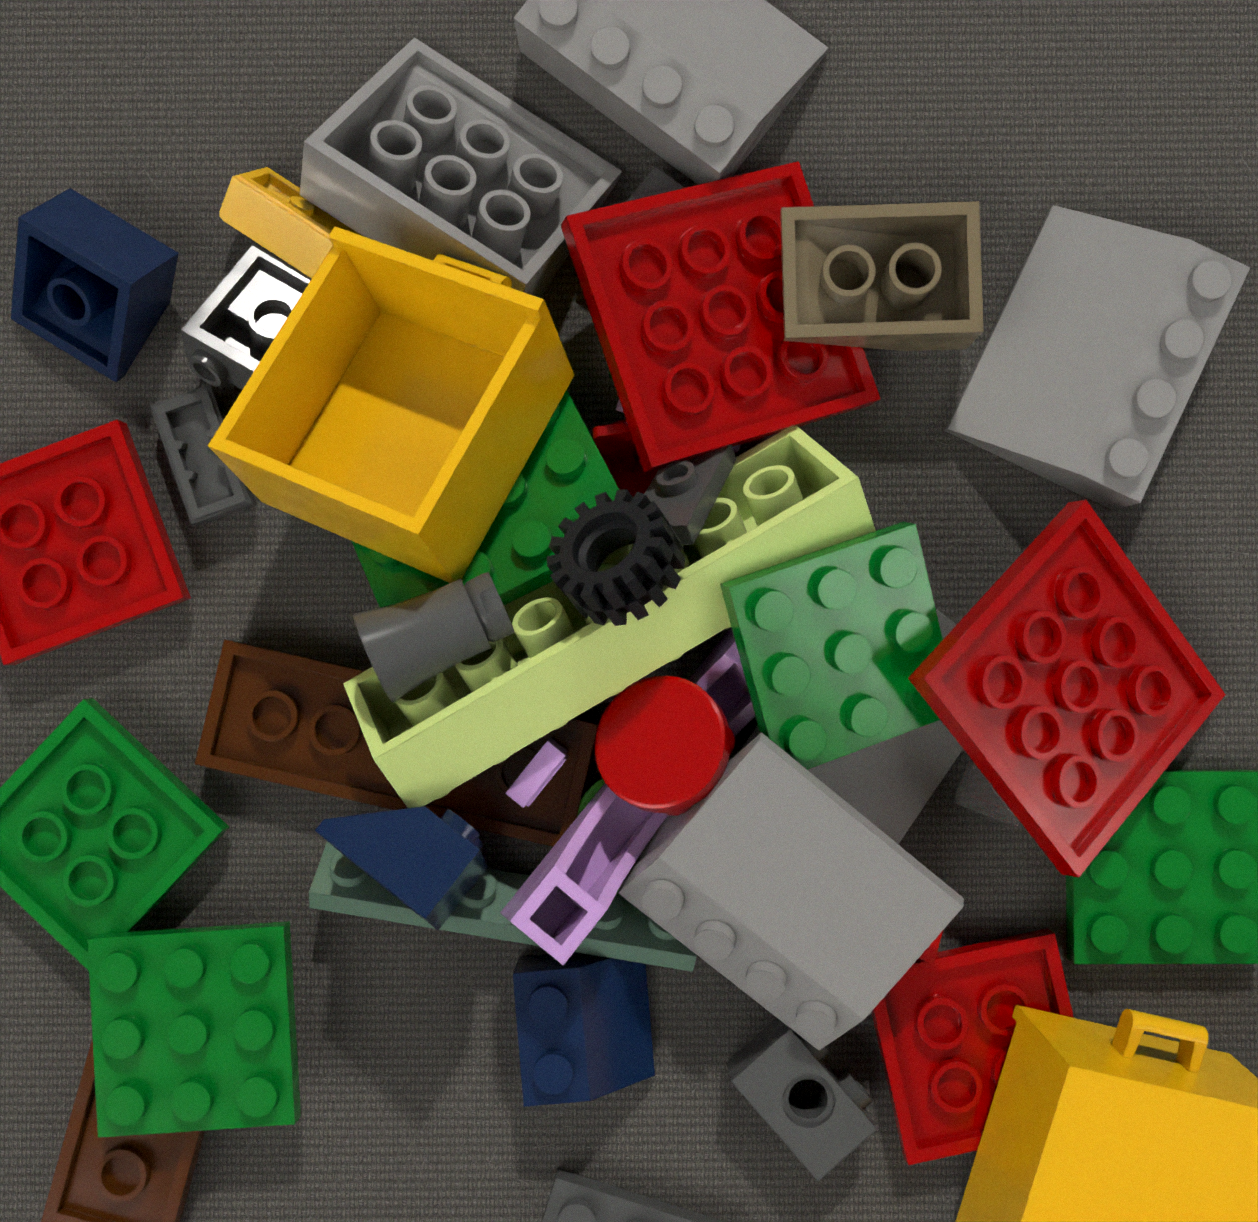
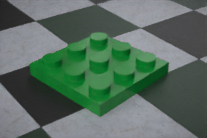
M903 521L720 584L759 731L807 770L940 720L908 679L943 640L916 524Z
M83 699L0 787V887L89 971L87 939L96 934L133 932L230 827L95 699Z
M1165 770L1079 878L1066 875L1067 959L1073 964H1258V770Z
M290 921L96 934L87 939L98 1138L296 1124L301 1117Z

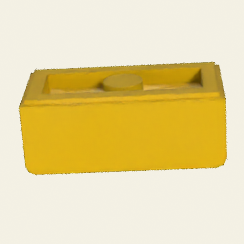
M268 167L232 176L219 211V216L224 222L311 279L333 245L328 236L334 226L359 234L301 197L298 186Z

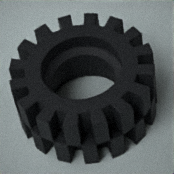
M628 489L617 490L614 501L611 500L606 492L595 495L597 506L591 509L588 508L585 502H582L574 508L580 517L574 522L565 517L558 525L565 536H552L548 546L555 554L547 556V567L553 573L550 575L579 613L585 618L589 616L594 623L605 625L608 618L615 626L626 625L627 612L630 611L637 620L648 616L649 614L644 605L653 600L658 607L662 606L668 600L662 588L668 586L676 589L681 578L674 569H683L685 566V557L680 551L684 549L682 542L654 501L651 502L645 494L638 491L632 497ZM634 544L630 553L620 563L607 570L598 571L603 561L611 553L623 546Z

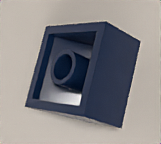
M69 188L18 217L11 320L114 382H118L126 375L170 303L179 253Z
M425 806L324 819L315 830L336 850L436 930L441 928L488 868L480 850L484 845L478 839L480 834L470 824L449 809L441 818Z
M574 952L564 965L559 963L550 954L519 956L513 971L524 1107L591 1101L655 1076L646 964Z

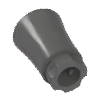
M489 572L476 576L467 581L465 585H463L461 579H458L425 594L392 605L353 614L354 622L365 651L384 691L392 703L426 680L470 657L491 649L489 641L494 642L514 633L511 621Z

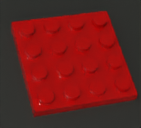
M799 161L567 215L561 224V229L644 473L663 468L673 462L686 461L729 445L733 447L777 434L796 425L800 427L864 408L881 399L863 348L784 341L780 211L782 207H814Z
M1086 499L1068 502L908 677L1060 874L1078 878L1226 695Z

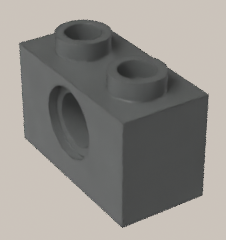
M776 1018L727 1062L730 1080L811 1175L819 1181L877 1130L866 1108L873 1100L848 1070L838 1076L823 1059L830 1053L827 1046L821 1050L816 1049ZM812 1079L821 1084L818 1094L807 1102H797L789 1097L791 1088L801 1080Z

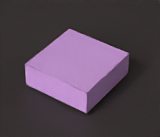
M551 737L505 794L524 808L525 805L529 807L569 757L567 755L568 750Z

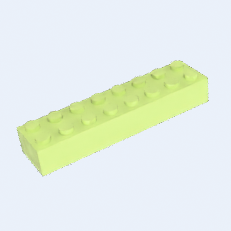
M797 425L782 430L736 457V462L693 545H683L684 549L680 550L685 557V566L683 569H674L681 578L676 589L668 586L662 588L663 593L668 598L662 606L658 607L653 600L645 604L648 616L637 620L630 611L627 612L626 625L615 626L609 618L605 625L596 624L589 616L585 618L579 613L555 582L552 581L504 606L514 629L513 634L494 642L489 641L491 649L470 657L426 680L394 703L388 698L373 667L346 681L343 685L373 760L407 808L423 807L436 799L444 797L452 789L493 765L505 761L510 755L549 732L563 727L571 719L605 699L619 694L639 679L668 662L680 658L685 652L724 629L730 628L731 623L723 598L721 583L876 531L859 477ZM626 545L615 550L603 561L598 571L607 570L620 563L630 553L634 545Z

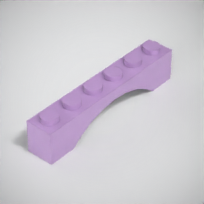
M730 627L688 680L700 686L717 702L735 737L755 716L732 627ZM604 783L500 914L559 963L564 965L608 910L635 861L668 815L638 809L618 797Z

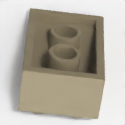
M979 201L781 208L784 341L896 351L967 349L984 332Z

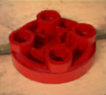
M655 676L628 686L609 704L597 728L595 756L603 780L618 797L630 805L647 812L678 816L686 813L691 806L705 798L722 778L729 761V756L734 749L735 738L720 706L700 686L680 677Z

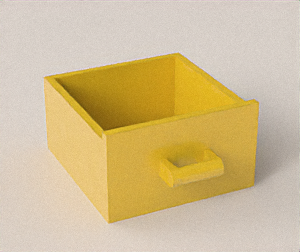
M334 226L328 236L333 244L211 439L208 447L262 503L452 583L462 579L571 383L574 372L545 300L513 289L510 277L444 254H438L434 260H430Z
M1020 1005L1015 1006L1012 1017L1017 1023L955 1222H1258V1078L1230 1053L1208 1049V1032L1204 1026L1125 1009L1121 1013L1116 1028ZM1144 1031H1146V1032H1151V1033H1155V1034H1160V1035H1164V1036H1168V1037H1173V1038L1180 1039V1042L1173 1041V1040H1169V1039H1164V1038H1160V1037H1156V1036H1151V1035H1147V1034H1143V1033H1144Z

